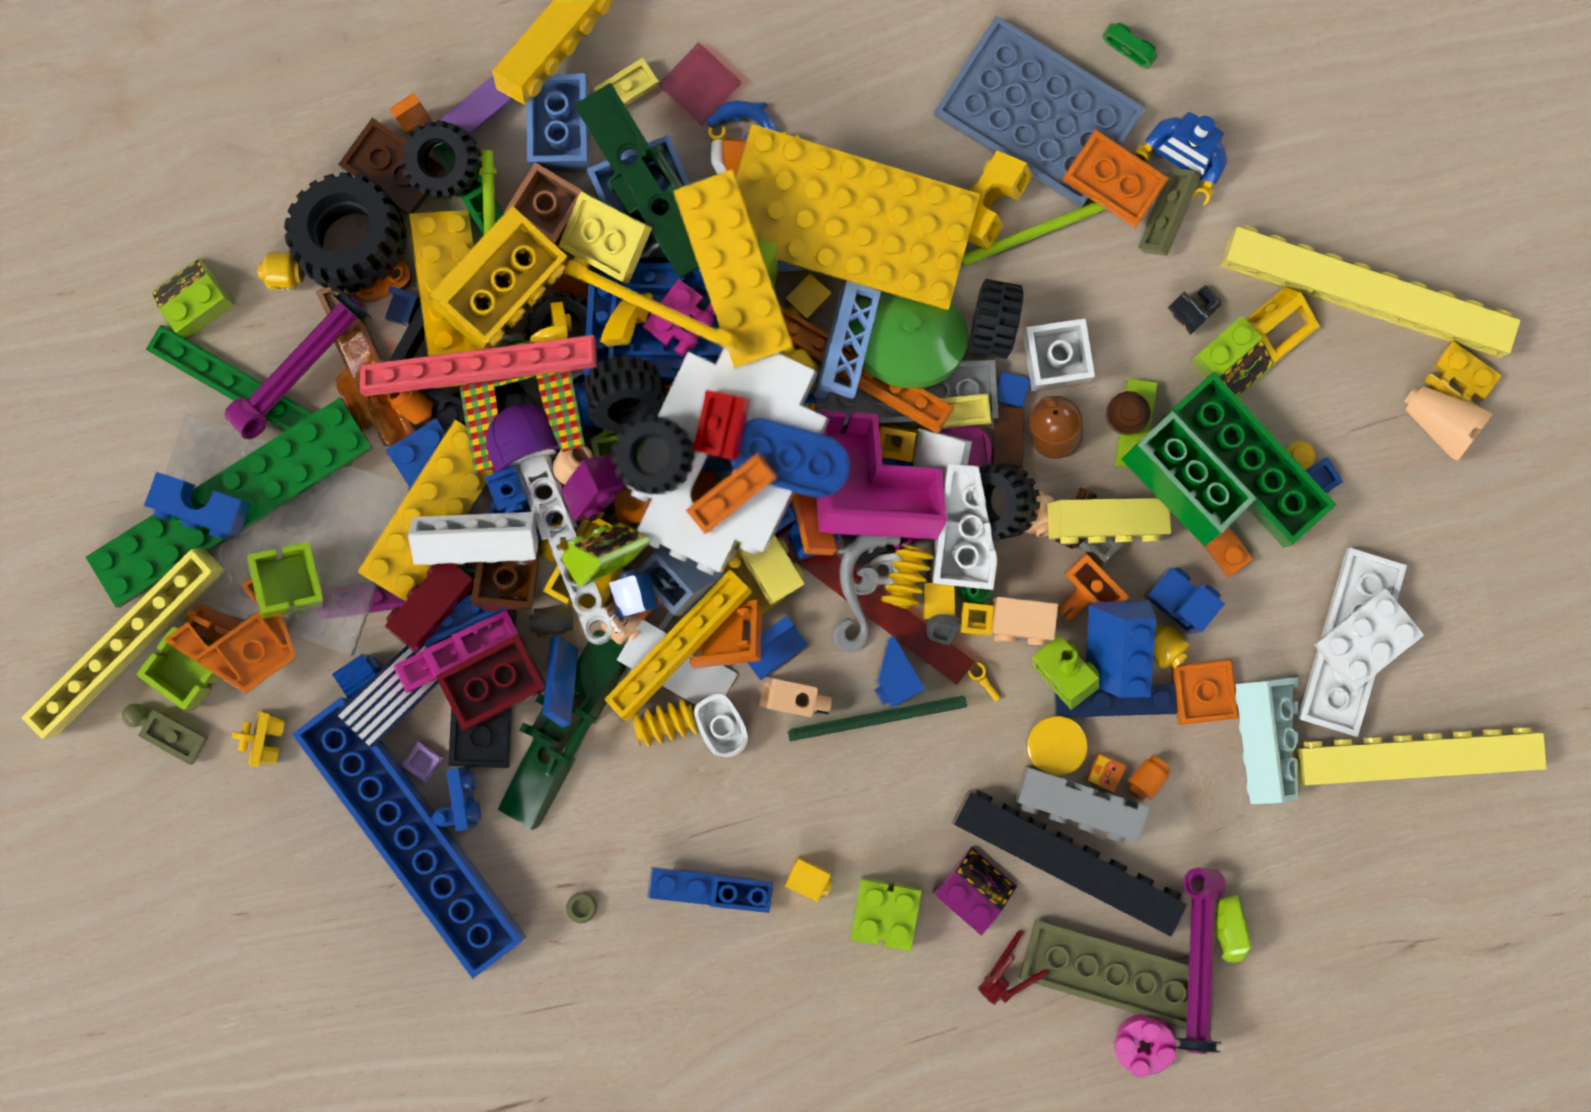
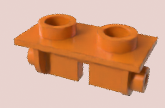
M200 601L195 610L189 609L185 616V620L189 621L188 623L197 634L213 642H216L243 623Z

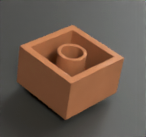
M535 162L504 213L513 206L558 247L580 192L584 191Z

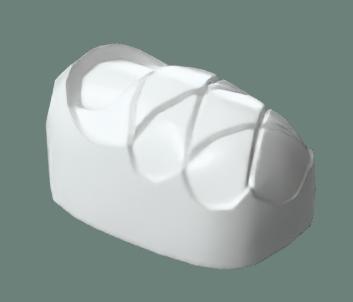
M722 693L710 695L695 706L694 716L704 742L713 754L722 757H732L745 749L748 743L745 724L726 695Z

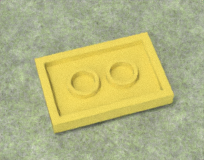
M580 192L558 247L585 260L619 281L629 283L652 227L588 193Z

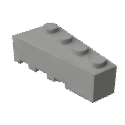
M1028 767L1024 768L1014 800L1021 803L1020 809L1037 815L1038 811L1042 810L1050 813L1049 819L1066 824L1067 819L1079 823L1077 828L1094 834L1096 829L1106 831V838L1124 843L1125 838L1136 842L1140 841L1150 809L1148 806Z

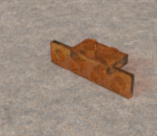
M357 332L337 338L334 343L346 366L335 378L337 390L343 396L361 429L367 430L374 425L384 446L398 443L409 436V431L400 413L391 407V402L388 401V394L363 396L360 393V365L376 363L362 333Z

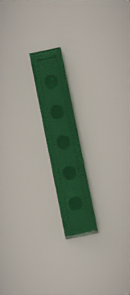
M957 696L791 728L788 731L789 741L966 708V697Z

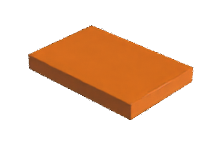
M1095 129L1062 178V181L1133 228H1136L1169 177Z

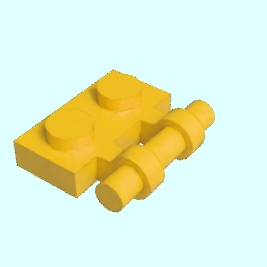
M1452 341L1433 365L1435 369L1442 373L1441 376L1437 377L1430 372L1423 382L1436 391L1476 405L1471 401L1472 396L1480 401L1484 400L1502 375ZM1451 380L1463 388L1461 393L1449 385Z

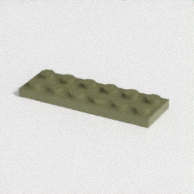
M1035 919L1019 979L1025 981L1040 971L1047 969L1049 973L1034 984L1132 1013L1148 1015L1149 1018L1158 1020V1017L1166 1023L1187 1028L1189 964Z

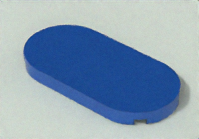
M755 418L746 422L737 461L730 459L732 466L737 470L759 452L778 476L769 485L816 498L828 497L838 492L846 483L850 473L849 456L844 447L835 439L762 418Z

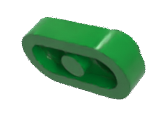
M1122 23L1109 24L1102 34L1104 41L1138 66L1150 68L1157 59L1155 46L1145 39L1140 40L1131 34V30Z

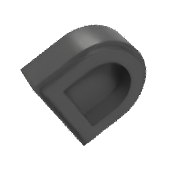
M945 614L932 616L926 623L927 637L933 642L951 645L961 626L960 617Z

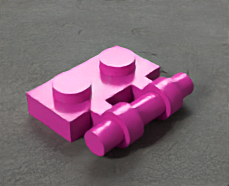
M679 279L660 302L710 327L715 322L714 317L716 314L712 303L710 302L704 311L700 310L698 306L703 301V296ZM653 313L642 326L644 331L666 347L673 338L680 341L674 351L681 357H684L689 349L693 350L699 343L697 340L699 335L691 331L686 332L681 329L682 327Z

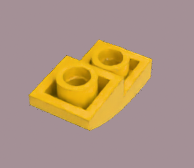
M650 293L641 294L650 299L653 298V295ZM622 300L611 314L600 341L608 347L630 344L635 324L645 323L649 311Z

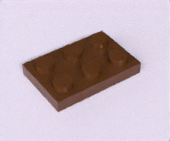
M371 118L339 162V167L346 172H350L353 177H355V174L367 176L369 181H376L388 193L395 206L408 215L415 213L427 197L426 194L419 192L418 188H414L409 183L411 181L410 178L405 177L403 174V170L406 168L404 165H401L400 158L405 157V152H401L402 145L407 146L408 142L374 118ZM428 156L430 172L435 177L440 178L445 172V168Z

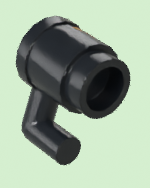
M1206 284L1197 292L1207 302L1206 305L1202 306L1193 296L1190 297L1184 291L1168 307L1173 313L1172 316L1190 335L1222 304L1220 298Z

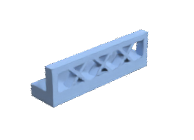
M849 281L845 283L839 294L814 397L825 400L829 392H833L852 399L854 398L881 291ZM856 294L871 298L870 306L860 310L855 302ZM858 318L864 328V332L854 336L848 323ZM852 344L858 355L856 359L848 362L841 351L842 348ZM845 370L851 379L850 387L834 383L835 374Z

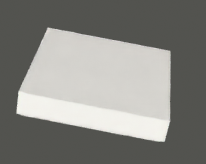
M919 429L913 467L941 468L944 487L947 463L968 465L972 441L943 433L937 434L929 429Z

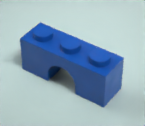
M156 471L144 504L145 507L154 509L153 516L171 521L172 516L181 518L182 522L180 525L198 531L200 525L210 528L209 535L227 540L228 535L239 538L251 503L213 491L207 505L196 510L191 502V495L195 484Z

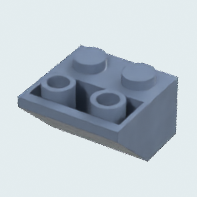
M663 546L646 560L637 570V574L649 573L655 596L673 615L685 616L726 572L715 571L713 575L708 574L697 568L698 562L687 558L686 562L679 560L669 554L670 548Z

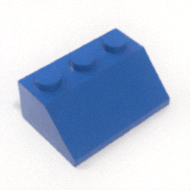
M1150 600L1089 602L1086 663L1090 662L1099 672V689L1119 698L1151 696L1156 617Z

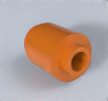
M419 390L388 394V401L391 402V407L412 424L423 423L432 415V401Z
M1151 755L1149 759H1144L1129 778L1128 783L1131 785L1129 791L1142 801L1146 797L1152 800L1168 780V773L1171 771V768L1155 755Z

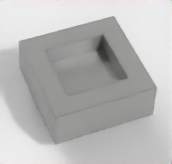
M1086 538L1079 546L1100 567L1122 544L1115 543V538H1106V543L1088 544V538Z

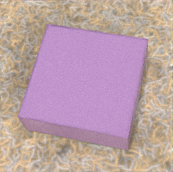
M418 741L401 766L426 783L444 757L422 741Z

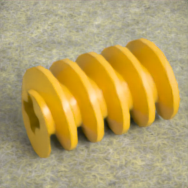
M901 544L906 549L896 550L895 554L902 561H893L892 566L899 572L889 573L888 575L895 584L885 585V589L891 595L882 596L881 600L885 603L911 610L909 608L910 605H919L920 603L913 597V594H923V590L916 585L917 582L927 581L920 574V571H930V567L924 563V559H933L934 556L925 550Z
M683 699L679 700L678 709H675L673 704L669 702L667 712H664L658 705L656 706L655 715H652L647 708L644 709V718L641 719L637 712L632 716L640 747L641 740H643L647 747L652 746L653 737L659 744L663 743L664 734L671 741L675 740L676 731L679 732L682 738L687 737L688 727L693 734H698L699 731L692 703L690 701V706H687Z

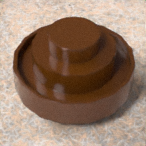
M1125 391L1117 394L1110 400L1106 408L1108 425L1120 435L1131 436L1138 434L1150 421L1151 409L1149 403L1144 396L1137 392Z

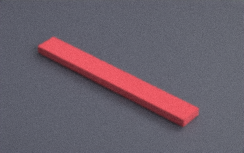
M594 335L364 364L360 365V393L363 396H372L597 367L596 338Z

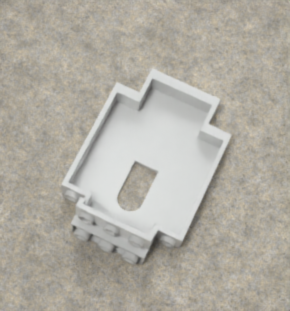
M723 349L716 365L688 352L658 414V417L669 419L684 429L693 445L706 390L751 399L746 422L755 418H762L823 435L829 422L828 418L803 407L806 397L818 373L779 353L735 369L729 352L726 349ZM659 437L648 438L637 459L640 468L649 474H656L662 471L669 461V447ZM692 451V453H695V458L691 461L693 469L691 473H687V480L683 484L680 483L677 489L667 491L666 494L661 495L646 494L632 490L630 495L645 502L649 498L652 499L637 530L649 538L650 543L648 545L659 548L660 544L671 549L669 553L671 556L686 562L687 558L698 562V569L713 575L715 571L723 572L728 561L733 560L737 552L734 548L738 541L742 542L740 548L751 554L757 555L758 551H767L795 492L767 485L707 534H704L686 510L694 504L691 498V490L708 454Z

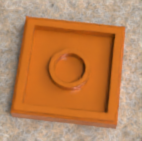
M1232 659L1183 664L1176 669L1170 666L1172 682L1175 684L1178 725L1239 719L1238 705L1235 700L1236 688Z

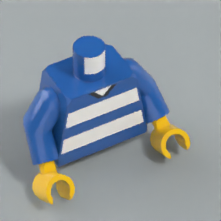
M1187 112L1181 118L1173 117L1161 120L1145 139L1147 143L1137 146L1133 152L1135 156L1138 154L1144 155L1145 159L1143 161L1148 164L1151 150L1154 148L1156 149L1155 153L1179 168L1195 170L1201 176L1199 180L1202 181L1204 178L1205 182L1197 187L1192 198L1195 200L1199 192H1204L1207 198L1203 205L1207 204L1214 195L1212 186L1217 184L1227 164L1225 146L1221 144L1224 136L1223 132L1215 127V122L1211 117L1205 115L1198 117L1192 112Z

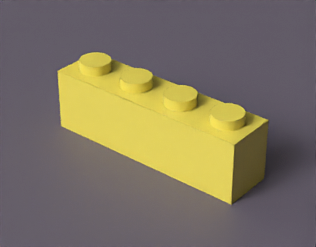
M1158 498L1058 500L1047 503L1049 539H1060V544H1078L1079 539L1088 538V544L1106 543V538H1115V543L1133 542V537H1141L1142 542L1160 541V536L1171 534L1170 510Z
M774 535L767 551H758L757 555L741 549V542H737L735 546L737 552L769 605L804 585L802 581L805 578L803 571L796 562L792 564L786 554L789 552V549L781 537L777 538Z

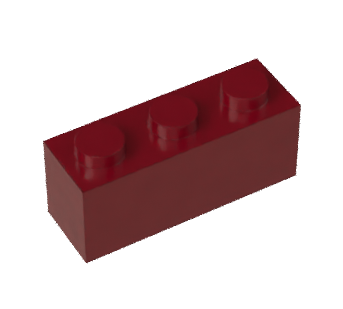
M453 563L431 565L426 573L428 577L421 585H414L406 596L408 598L407 601L400 608L398 606L395 607L386 618V621H388L385 625L387 630L416 654L421 650L425 642L441 627L443 621L454 612L461 600L473 590V579Z

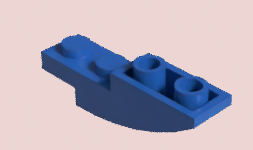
M651 867L647 897L649 899L704 904L710 907L770 913L773 882L696 870Z

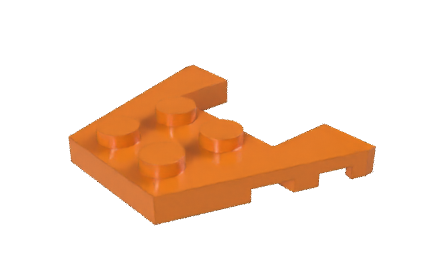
M250 578L242 584V587L257 605ZM259 611L209 647L206 646L188 622L165 638L169 645L244 694H248L296 659V654L282 615L261 619Z

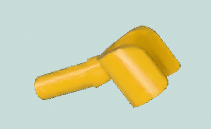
M977 663L983 674L980 677H974L968 670L969 678L973 682H979L994 701H997L1001 696L987 679L984 665Z

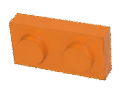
M1230 527L1226 528L1219 536L1205 546L1226 577H1230L1253 560Z

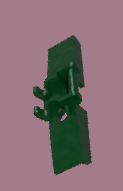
M608 83L601 89L575 103L574 107L615 173L607 182L612 193L616 192L625 206L624 213L636 218L635 215L639 212L645 224L652 227L651 233L680 279L699 267L674 194L675 190L686 185L681 184L664 156L665 150L662 145L651 149L613 85ZM632 149L638 153L637 161L633 164L624 163L621 160V155L625 150ZM652 161L655 162L669 185L668 191L664 193L646 166ZM660 204L669 206L668 212L663 215L655 214L652 209Z
M595 631L593 636L602 637L603 634ZM612 639L603 644H593L588 641L577 660L574 695L580 694L583 702L579 707L573 706L571 725L561 727L542 714L543 707L533 726L523 722L519 731L532 736L533 741L499 805V811L531 830L540 827L576 760L574 756L592 723L596 724L607 703L604 699L614 690L626 668V665L617 661L624 648L623 645L617 644ZM539 693L535 702L543 705L544 695ZM545 748L547 749V755L551 756L550 762L546 764L541 759L542 751Z

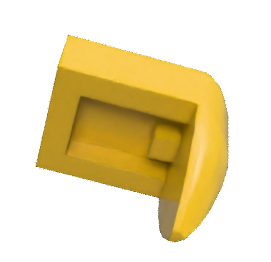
M563 302L550 303L552 326L533 334L530 337L531 341L543 342L568 338L567 332L572 331L570 313H564Z

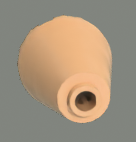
M1422 386L1420 390L1414 387L1404 400L1408 404L1405 411L1456 462L1462 458L1493 416V413L1487 409L1426 386Z

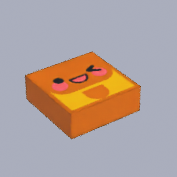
M1097 753L1086 781L1115 793L1126 765Z

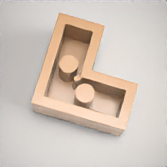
M996 597L991 600V605L994 606L991 636H994L995 642L1015 643L1017 638H1027V644L1045 646L1046 641L1054 640L1058 604Z

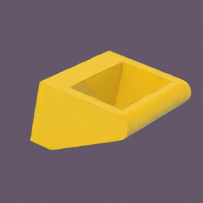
M1284 287L1246 318L1247 322L1263 338L1274 364L1320 327L1302 293L1288 287ZM1296 311L1306 324L1273 349L1265 334Z

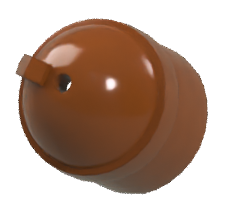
M1061 396L1042 397L1032 409L1028 420V427L1033 436L1035 450L1044 457L1059 459L1074 453L1082 442L1083 422L1077 405Z

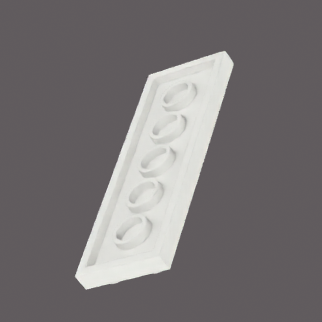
M1347 548L1321 637L1383 588H1386L1397 601L1407 565ZM1317 650L1297 719L1358 737L1376 675L1356 691H1350Z

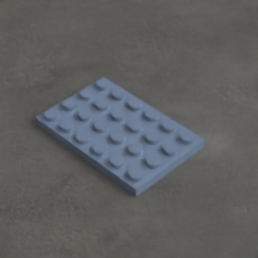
M996 15L935 109L933 116L994 154L998 150L1026 162L1033 175L1032 178L1075 205L1082 207L1088 197L1062 181V178L1095 129L1121 146L1145 108Z

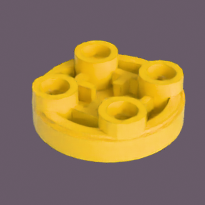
M1050 716L1040 720L1032 727L1027 738L1026 752L1032 764L1041 772L1053 776H1064L1077 770L1084 762L1088 749L1087 738L1082 728L1075 721L1063 716Z

